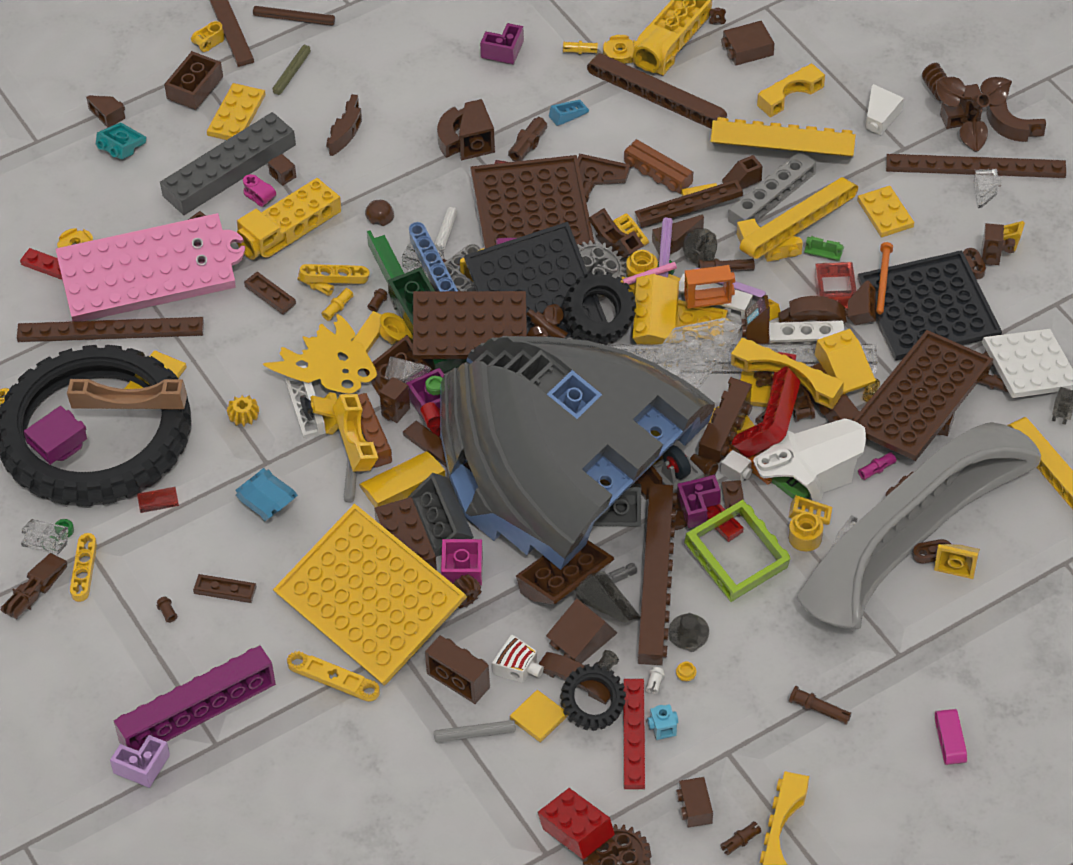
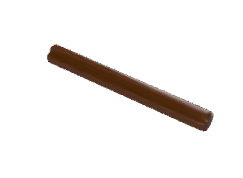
M254 6L253 8L254 16L325 25L335 24L334 15Z

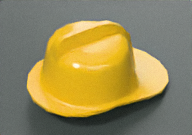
M390 312L383 313L380 316L379 333L388 343L395 344L406 335L413 338L411 331L400 316Z

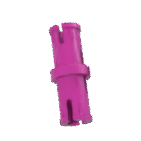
M888 452L881 458H875L870 464L858 469V474L864 480L876 473L880 474L886 467L896 463V457L892 452Z

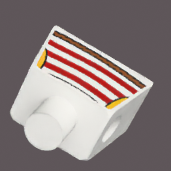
M512 634L492 662L494 675L521 683L525 682L529 674L539 678L544 670L543 666L537 664V651Z

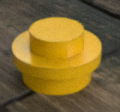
M682 662L676 668V675L682 681H691L696 676V667L691 662Z

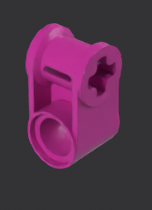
M249 174L243 178L245 186L243 190L244 195L253 200L257 205L263 207L276 196L275 189L256 175Z

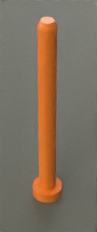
M884 242L880 246L882 262L876 312L879 315L884 312L890 253L893 252V244L889 242Z

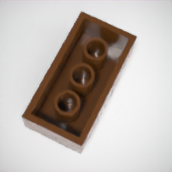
M412 497L375 507V520L437 570L436 556Z

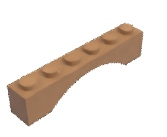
M70 379L67 396L72 409H184L187 392L182 379H164L155 385L140 389H119L96 383L90 379Z

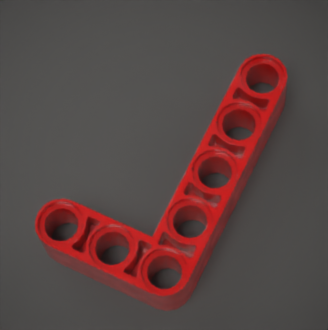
M788 366L781 368L775 376L763 422L737 434L732 440V445L746 458L781 442L787 434L801 382Z

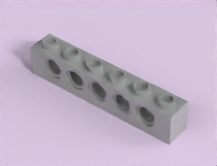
M801 151L795 156H791L784 165H780L773 174L768 175L751 192L745 194L741 200L730 206L728 221L736 227L737 222L755 218V221L758 222L815 175L816 161Z

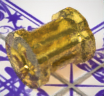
M875 378L876 382L874 384L864 387V401L868 402L880 387V381Z

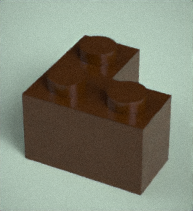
M978 84L966 85L965 93L962 96L975 97L981 94ZM960 99L959 105L955 107L942 103L940 115L946 129L961 127L967 121L972 122L978 109L973 107L972 100ZM982 112L979 114L976 122L981 121Z

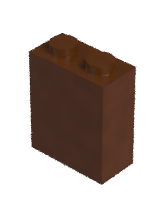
M762 20L723 30L721 43L723 48H726L730 60H733L735 66L774 55L775 43Z

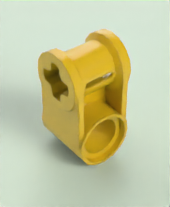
M218 21L210 22L202 29L194 32L191 37L192 43L197 44L202 52L209 51L225 39L222 24Z

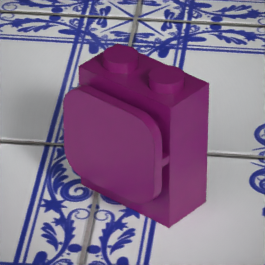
M60 405L24 430L27 444L51 465L55 461L66 460L82 448L83 442L87 440V428L82 421L75 419L70 410L66 411Z

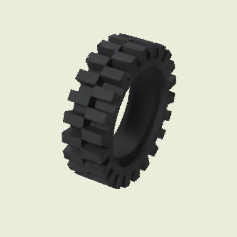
M587 664L584 668L578 667L575 672L572 671L561 689L560 699L562 701L560 704L561 707H564V715L568 714V720L576 722L575 726L577 727L580 725L584 726V730H588V728H592V731H596L598 728L602 730L607 725H612L621 714L625 705L626 691H623L624 684H620V677H615L613 670L607 671L606 666L599 668L598 664H594L593 667ZM596 680L603 683L611 694L609 709L596 715L582 711L576 704L574 697L575 689L581 682Z

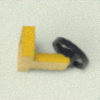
M329 392L324 398L312 395L310 397L311 400L306 395L300 396L301 406L307 420H314L313 413L322 415L326 434L333 435L339 429L332 408L337 401L336 393Z

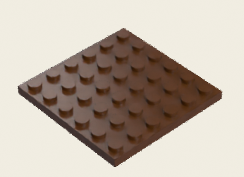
M577 155L470 166L484 249L495 246L497 238H519L565 222L569 223L576 244L582 245V242H585L588 245L589 240L595 244L591 222L588 219L589 213Z

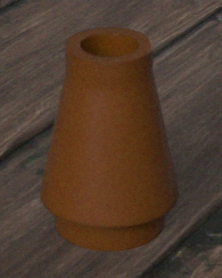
M693 454L690 457V460L704 473V477L717 473L718 464L715 460Z

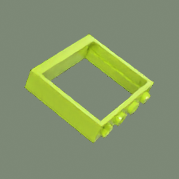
M744 500L687 532L684 540L685 545L730 602L787 569L791 559L788 551L779 545L776 536L767 530L763 520L758 519L754 514L753 508L749 504L747 505ZM740 514L777 561L736 585L699 537Z

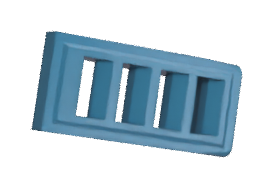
M581 100L556 104L550 107L549 118L558 126L588 113L589 109Z

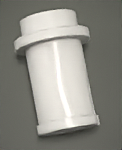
M653 667L649 671L650 678L645 689L646 692L650 693L653 686L652 694L654 695L658 694L661 681L665 678L664 670L659 667Z

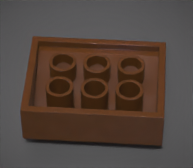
M589 540L561 570L543 555L516 575L520 593L533 602L556 604L611 563L614 557Z

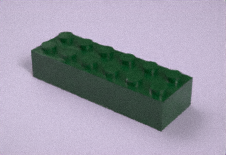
M422 267L387 280L388 293L412 335L413 291H435ZM427 359L433 370L440 368L443 373L458 368L465 362L468 363L467 359Z

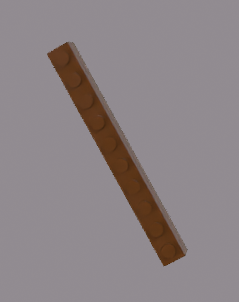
M650 484L638 664L663 665V658H667L668 646H664V640H668L669 628H665V623H669L670 611H666V605L670 606L671 594L667 593V588H671L672 576H668V571L673 569V559H669V554L674 553V543L670 542V538L675 537V526H671V523L676 520V509H672V507L677 504V493H673L674 485Z

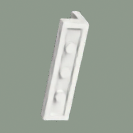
M285 378L303 439L326 434L323 416L313 413L314 420L308 421L305 416L300 415L303 409L301 402L296 401L299 395H306L309 400H311L310 397L312 395L316 396L312 382L307 383L293 378ZM296 382L302 383L299 389L292 387L291 384ZM308 424L316 426L315 430H305Z

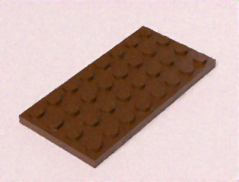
M926 330L853 421L865 427L866 439L916 461L992 366L993 358Z

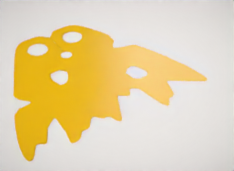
M339 314L336 315L338 321L333 322L336 334L327 329L323 324H320L319 330H317V337H302L308 348L307 350H302L303 354H296L285 347H281L279 354L284 361L263 363L265 367L299 381L310 383L320 379L321 384L325 388L346 394L356 392L361 388V382H370L377 376L376 369L362 343L351 341L355 337V332ZM338 353L346 354L348 359L345 361L340 360ZM303 360L308 363V367L302 368L297 366L296 363ZM364 368L370 374L367 377H361L358 375V370ZM343 369H348L349 372H348V373H343L342 370H343ZM344 380H350L354 385L351 388H344L341 383Z

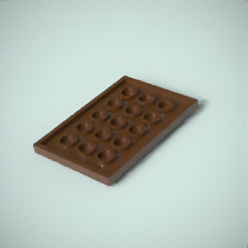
M413 291V359H467L472 349H475L481 343H486L490 338L527 336L526 291Z

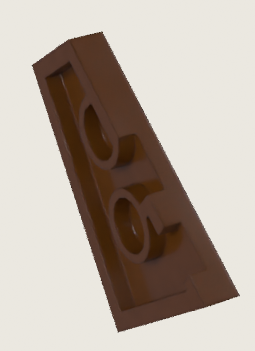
M579 153L577 158L582 183L585 180L592 181L594 185L626 183L631 169L630 164Z

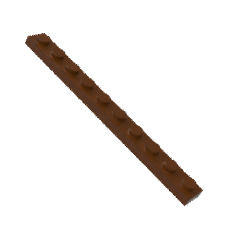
M887 154L886 172L1066 178V160Z
M203 317L18 323L17 341L42 342L203 336L204 319Z

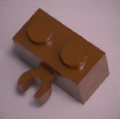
M985 223L981 257L987 265H999L1002 251L1014 253L1015 239L1003 240L1004 225Z

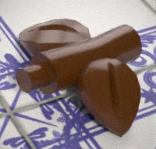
M557 304L547 306L543 314L539 311L534 312L532 309H529L526 313L531 318L530 321L535 325L530 328L527 336L565 338L568 334L556 326L563 320V311Z

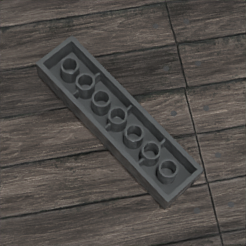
M271 112L160 181L162 196L182 215H186L242 180L246 175L261 168L273 158L296 146L294 130L276 114Z

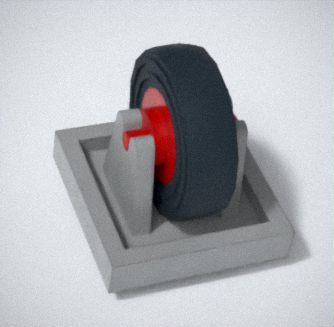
M672 445L662 455V460L653 465L663 478L662 484L674 485L673 493H677L678 483L704 478V473L675 445Z

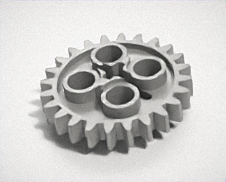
M589 240L588 245L585 242H582V245L577 244L588 273L592 271L595 274L596 271H602L603 275H606L607 272L613 273L612 277L614 278L626 276V268H624L626 263L621 262L623 257L617 256L618 251H611L612 246L606 248V243H603L601 246L598 241L593 244L591 240Z

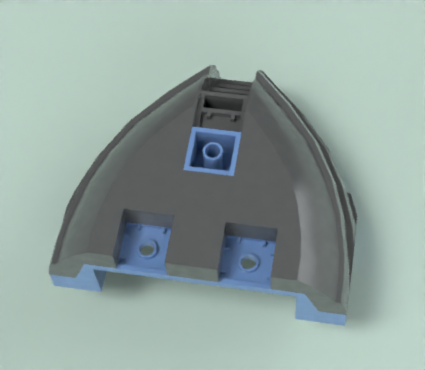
M502 336L500 338H490L486 343L479 344L470 351L467 357L468 363L461 364L458 369H452L448 375L445 374L440 384V436L449 478L465 517L493 541L502 534L526 555L535 548L561 570L587 544L594 522L677 440L686 446L709 423L715 403L682 378L649 360L625 350L586 340L556 337ZM656 430L660 433V436H653L650 431ZM467 461L471 471L464 466ZM600 480H608L610 485L604 486L600 483Z

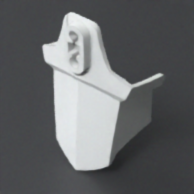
M841 419L796 434L787 431L785 438L781 442L756 456L753 462L762 478L794 477L809 490L812 501L819 502L824 492L852 483L857 459L863 455L865 449V427L855 421Z

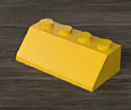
M656 274L636 277V309L634 310L636 314L633 323V339L641 350L676 343L679 296L678 280Z

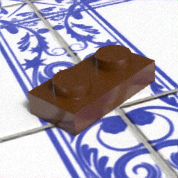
M741 480L721 482L725 510L744 500Z

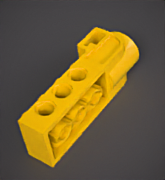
M671 0L639 35L634 46L633 64H636L645 71L664 76L675 63L676 54L711 16L709 11L712 9V0Z
M315 178L263 212L256 208L238 219L237 233L244 240L242 243L237 242L238 247L245 246L244 255L251 260L260 255L270 257L340 213V196L320 179Z

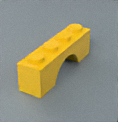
M812 63L802 67L797 72L758 93L757 106L771 118L784 110L785 97L788 94L805 92L811 95L822 89L825 83V74Z
M341 394L332 408L352 471H371L378 460V455L374 443L367 442L362 434L361 415L363 409L358 394Z

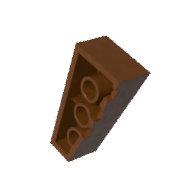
M730 377L728 392H723L719 408H715L711 423H708L699 442L698 455L713 459L717 463H720L721 459L727 456L730 443H732V440L737 435L738 429H742L745 416L750 415L753 407L751 405L752 384Z

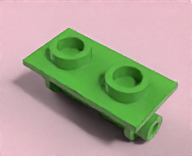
M807 237L804 253L840 261L844 249L840 242L829 240L823 242L824 239Z

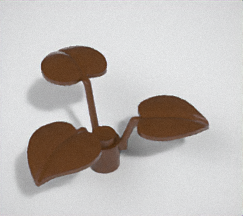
M957 77L937 80L936 92L942 103L955 107L959 105L960 99L972 100L973 107L978 109L972 122H965L961 126L959 133L963 143L973 151H979L984 146L988 136L986 124L983 121L976 122V119L983 111V108L989 106V104L998 106L1006 101L1012 84L1011 80L1003 77L988 78L980 86L982 93L975 97L962 96L965 93V85Z

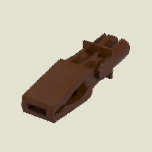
M49 553L28 572V582L19 585L17 589H12L13 595L1 606V612L18 619L26 609L31 610V605L38 599L39 593L46 594L67 568V561Z

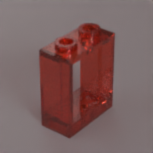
M853 263L816 264L815 283L817 296L831 298L842 304L845 308H848V300L856 292ZM848 276L850 290L824 291L822 277Z

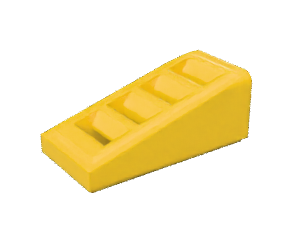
M627 213L613 220L618 229L623 233L629 234L635 231L644 246L649 243L647 237Z
M797 495L794 497L790 505L789 518L806 512V508L811 513H813V510H816L815 515L822 520L823 524L829 525L832 513L831 506ZM821 511H824V517L820 516Z

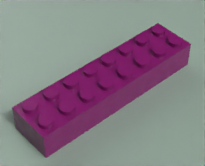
M261 645L247 650L246 653L238 657L231 658L228 662L218 667L212 668L209 672L196 676L191 681L175 687L172 691L159 695L149 703L140 705L135 710L119 716L114 720L119 743L139 751L148 735L167 742L276 685L271 660Z

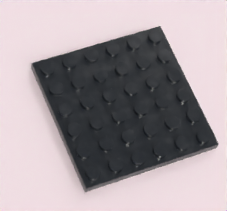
M568 222L464 256L477 291H526V313L529 309H532L534 312L539 311L543 314L544 309L552 304H557L562 309L565 301L564 298L572 284L579 277H584L588 273ZM597 294L586 296L582 303L585 314L595 322L608 323ZM526 315V329L528 333L530 328L535 325L530 321L531 318ZM562 320L556 326L568 333L565 338L572 337L573 330H568L566 327L567 320Z
M962 250L888 267L884 312L881 315L876 312V320L895 361L903 359L926 330L961 345L982 341L984 337L1002 334V330ZM881 269L859 273L857 278L860 285L869 280L876 289V308Z

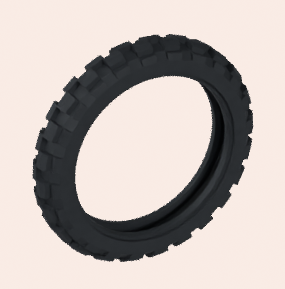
M97 345L82 346V350L73 351L71 348L59 352V356L53 359L49 356L36 364L37 368L34 370L28 369L18 378L19 383L11 386L4 397V403L0 405V458L5 469L11 473L13 479L20 486L27 487L30 493L43 499L51 498L52 502L69 505L70 502H75L77 506H93L95 502H102L103 505L117 502V498L123 496L130 498L141 493V488L154 485L162 478L161 474L169 472L176 464L178 455L183 453L187 445V437L191 431V410L187 396L184 409H161L160 425L153 439L140 453L120 465L100 471L75 472L54 467L38 458L28 447L24 430H26L32 414L41 402L55 391L69 385L70 379L113 378L127 382L132 381L143 388L155 385L164 379H179L169 368L166 369L162 362L152 356L146 357L141 351L132 348L122 350V347L117 345H105V348H97ZM137 374L138 376H140L141 378H143L146 382L142 381V380L139 379V378L134 377V375Z

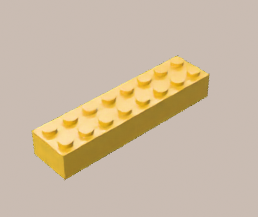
M717 117V121L713 120L712 143L854 157L856 134H852V130H842V133L835 132L833 128H824V131H818L817 127L806 126V129H799V125L788 124V127H781V123H770V126H767L761 121H753L752 124H747L746 120L735 119V122H729L728 118Z

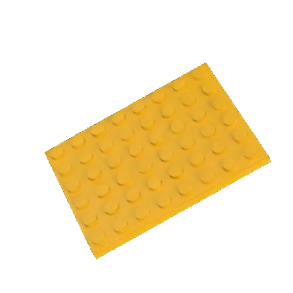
M355 503L273 589L279 597L384 686L467 598L465 593Z

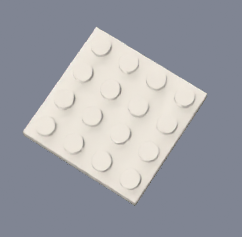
M1051 329L983 338L982 344L989 357L993 358V364L1012 398L1073 390V368Z

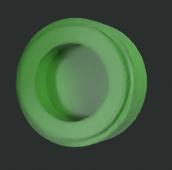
M439 376L429 377L426 380L427 392L432 395L440 394L442 378Z

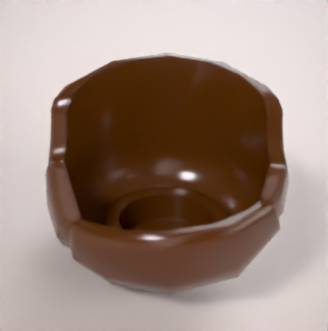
M382 199L374 200L366 207L365 216L373 225L380 223L382 226H385L393 220L394 211L387 201Z

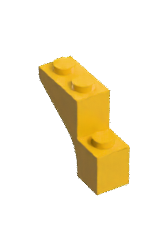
M755 218L737 222L736 234L740 243L746 236L760 228ZM793 236L764 254L766 261L801 255L803 241L800 237Z

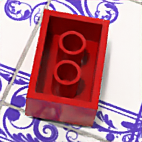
M571 788L566 789L538 811L543 830L581 859H585L615 835L610 817Z

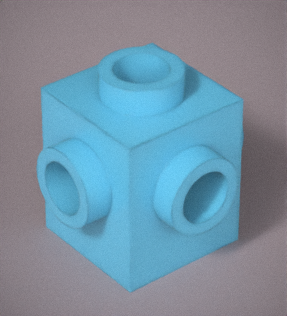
M658 705L651 708L650 717L647 718L649 729H653L656 740L677 736L678 716L676 711H672L671 705Z

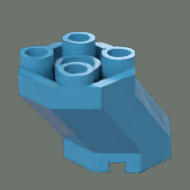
M265 468L261 469L235 490L237 498L259 514L264 521L268 520L298 496L291 487L275 477L269 469L266 470Z

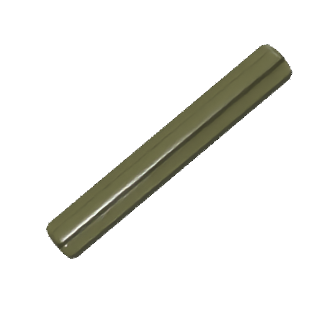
M304 44L273 86L274 94L280 95L311 52L310 46Z

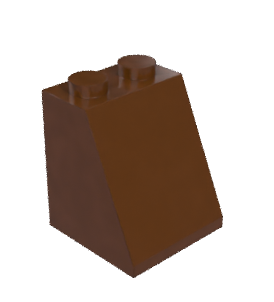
M482 99L466 102L464 105L459 130L461 161L495 153L494 127Z
M576 599L546 636L551 640L549 644L557 651L560 648L565 651L563 656L582 664L618 632L579 599Z

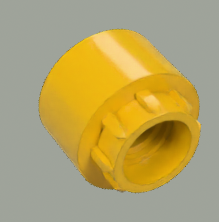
M647 250L635 251L627 258L626 277L628 278L657 268V258Z
M811 512L795 515L789 524L788 539L790 544L799 551L807 552L817 549L823 537L822 520Z

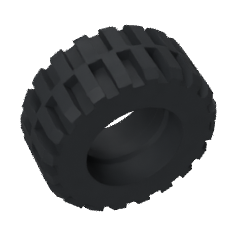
M596 271L595 274L592 272L586 273L584 277H579L572 284L564 298L562 310H564L563 320H567L566 327L568 330H573L572 335L575 338L579 336L582 338L581 340L607 345L609 342H616L619 337L626 333L635 318L636 302L633 301L635 297L633 292L628 291L630 286L627 283L623 284L621 282L622 278L619 276L614 278L612 277L613 273L610 272L603 275L602 271ZM592 294L607 297L615 307L616 315L614 319L608 323H598L591 320L583 310L582 303L585 297Z

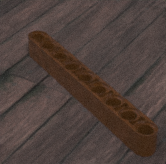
M598 53L587 65L588 72L593 76L712 129L713 120L717 121V117L727 118V113L723 108L604 54Z

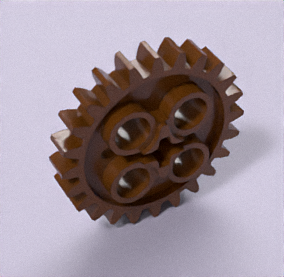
M614 824L613 830L615 835L585 859H582L583 865H651L650 858L652 855L650 844L647 843L645 836L641 837V831L634 833L633 827L626 830L624 824L621 829H618L617 825Z

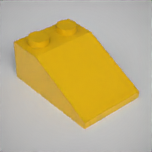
M851 329L817 340L814 355L828 375L837 377L844 382L843 394L876 382L861 344Z

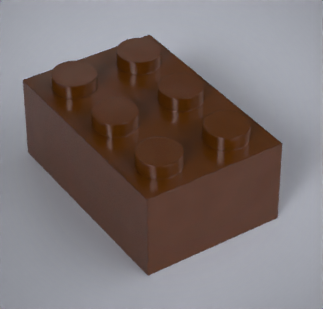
M191 51L164 84L166 98L197 110L223 78L221 62Z
M440 635L425 651L427 674L470 702L476 704L489 690V665L483 659L473 656L467 649L457 646L451 639H446Z

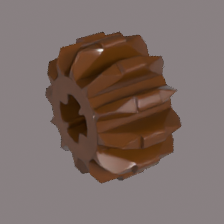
M469 574L461 575L459 579H455V582L452 583L467 596L458 608L468 607L469 604H473L482 592L480 590V583Z

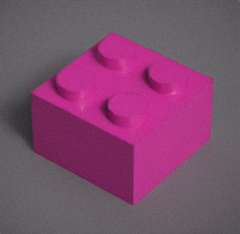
M442 539L441 575L451 583H454L455 579H459L461 575L469 574L477 579L480 586H482V539Z

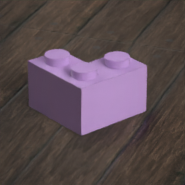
M148 735L139 751L120 744L110 759L113 773L150 788L170 756L168 744L166 741Z

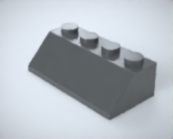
M432 473L408 496V498L412 497L436 557L442 555V539L474 538L448 477Z
M632 484L594 522L593 526H641V484Z

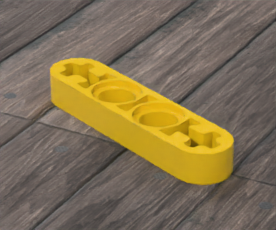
M304 264L299 269L298 277L304 282L364 284L368 281L370 271L364 266ZM321 272H327L329 275H323ZM339 273H345L347 276H342Z
M91 533L82 534L77 543L70 585L71 597L77 602L86 600L90 592L97 549L96 538ZM87 541H90L88 543V549H86L85 544L87 543ZM83 556L90 557L87 562L80 561ZM81 572L87 573L85 578L77 577ZM79 585H81L83 591L77 594L79 592Z

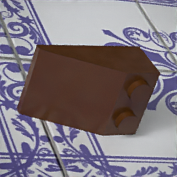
M406 335L372 362L377 376L371 380V383L380 396L379 391L392 377L407 383L431 372L433 368L427 359H413V339ZM364 369L365 373L368 376L370 372L367 369Z

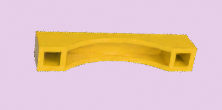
M741 338L731 353V365L746 372H778L781 368L788 366L801 380L800 383L811 393L815 402L830 409L834 408L843 394L844 382L839 378L827 375L821 370L811 368L802 362H797L768 347L758 345L752 340Z
M784 771L783 779H778L776 791L780 792L779 797H774L772 809L776 810L774 815L770 814L768 827H771L770 833L766 832L764 845H767V849L761 853V864L788 865L780 848L779 837L788 818L805 803L809 776Z

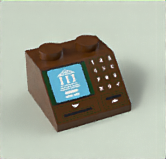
M763 295L745 312V319H741L742 337L752 340L756 344H769L770 307L768 295Z

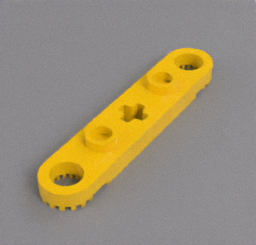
M294 651V653L292 652L288 655V668L295 673L365 701H374L380 695L378 683L366 679L364 676L300 651ZM295 659L303 660L302 664L300 663V665H294L292 664V662ZM337 674V677L330 679V675ZM366 688L375 689L374 693L372 692L370 695L364 693Z

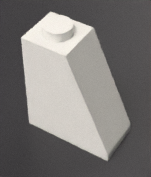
M873 84L866 129L882 135L903 110L904 98Z

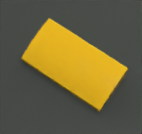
M426 451L360 483L359 486L372 505L378 507L408 498L432 473L445 476V470Z

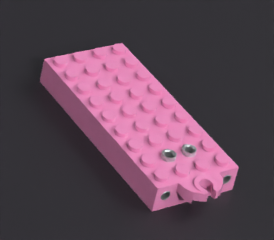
M216 213L56 248L72 321L93 320L236 288L232 265H236L243 260L245 246L233 249L231 244L233 242L242 243L244 240L235 231L222 230L219 214Z

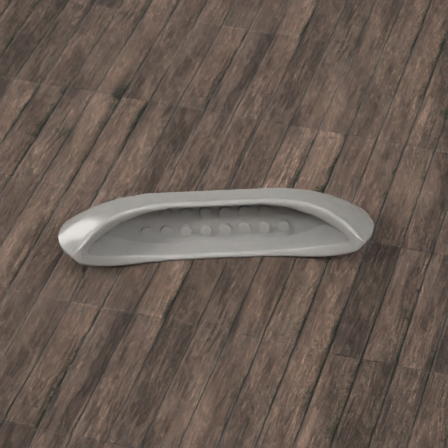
M994 422L979 425L957 436L932 455L859 520L832 547L797 595L801 605L813 617L822 622L838 627L860 629L865 607L874 591L885 577L913 552L914 546L924 542L951 516L969 503L1036 468L1041 460L1039 449L1021 431Z

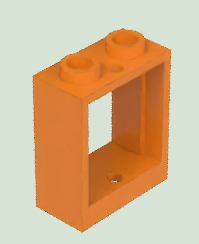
M729 265L685 270L684 297L687 309L731 303L732 295H735L734 285L732 284L735 283V274L731 272ZM724 282L723 287L695 290L696 285Z

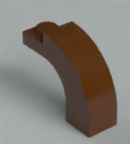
M1006 101L998 106L989 104L987 107V118L991 127L1005 138L1019 142H1028V137L1044 136L1045 119L1017 118L1009 112Z
M455 106L450 108L441 116L438 122V145L446 158L460 152L459 136L456 134V131L460 129L464 108L457 110Z
M605 208L588 218L598 233L596 237L602 245L606 243V248L612 246L611 251H618L617 256L626 258L644 246L635 231L625 234L618 229Z
M805 296L789 301V308L778 313L780 323L808 320L843 321V324L847 322L846 308L836 300L823 296Z

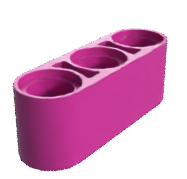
M957 709L935 711V724L945 765L967 763V750Z

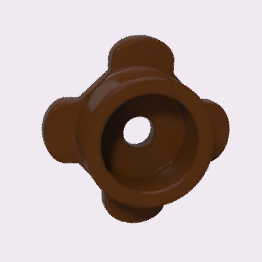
M714 8L709 11L711 15L709 19L710 24H724L726 22L725 9Z
M757 371L754 373L758 387L772 385V371Z

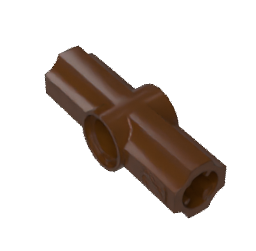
M534 118L525 130H520L516 142L508 151V156L512 161H522L530 149L534 150L537 147L540 136L547 129V123L543 118Z

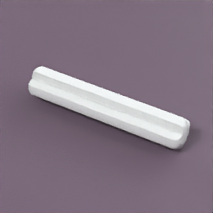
M455 207L447 209L435 242L437 250L443 251L445 249L457 215Z

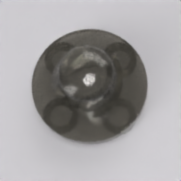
M696 228L687 234L683 242V252L690 262L698 264L699 259L712 261L715 258L717 239L713 232L705 228Z
M692 613L677 616L669 626L670 641L677 647L689 652H694L703 646L709 637L707 622L700 616Z

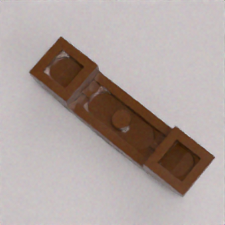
M546 652L539 662V665L544 667L543 673L552 678L556 675L564 680L569 677L572 671L575 672L578 667L584 668L585 666L573 659L551 652ZM586 680L578 685V687L588 692L589 697L605 705L611 698L608 688L599 681Z

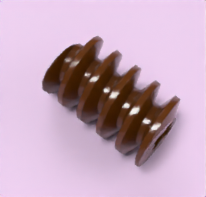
M932 63L923 70L922 79L935 98L941 101L936 92L937 80L947 78V75L939 63Z

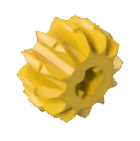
M243 395L240 398L234 396V401H229L227 407L229 420L234 422L236 426L242 424L245 427L246 423L252 425L253 420H257L260 412L256 399H252L250 395L246 398Z

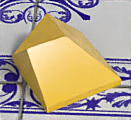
M938 544L934 571L973 579L980 549L957 544Z

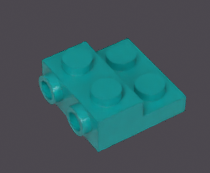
M120 122L97 132L95 145L98 149L109 152L112 157L122 160L133 155L134 148L145 144L147 137Z

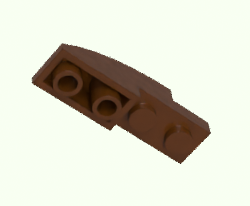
M351 94L350 100L346 102V112L342 114L341 119L336 118L335 124L331 126V137L327 138L326 143L330 156H334L346 147L356 135L361 125L362 113L361 108H359L358 95Z

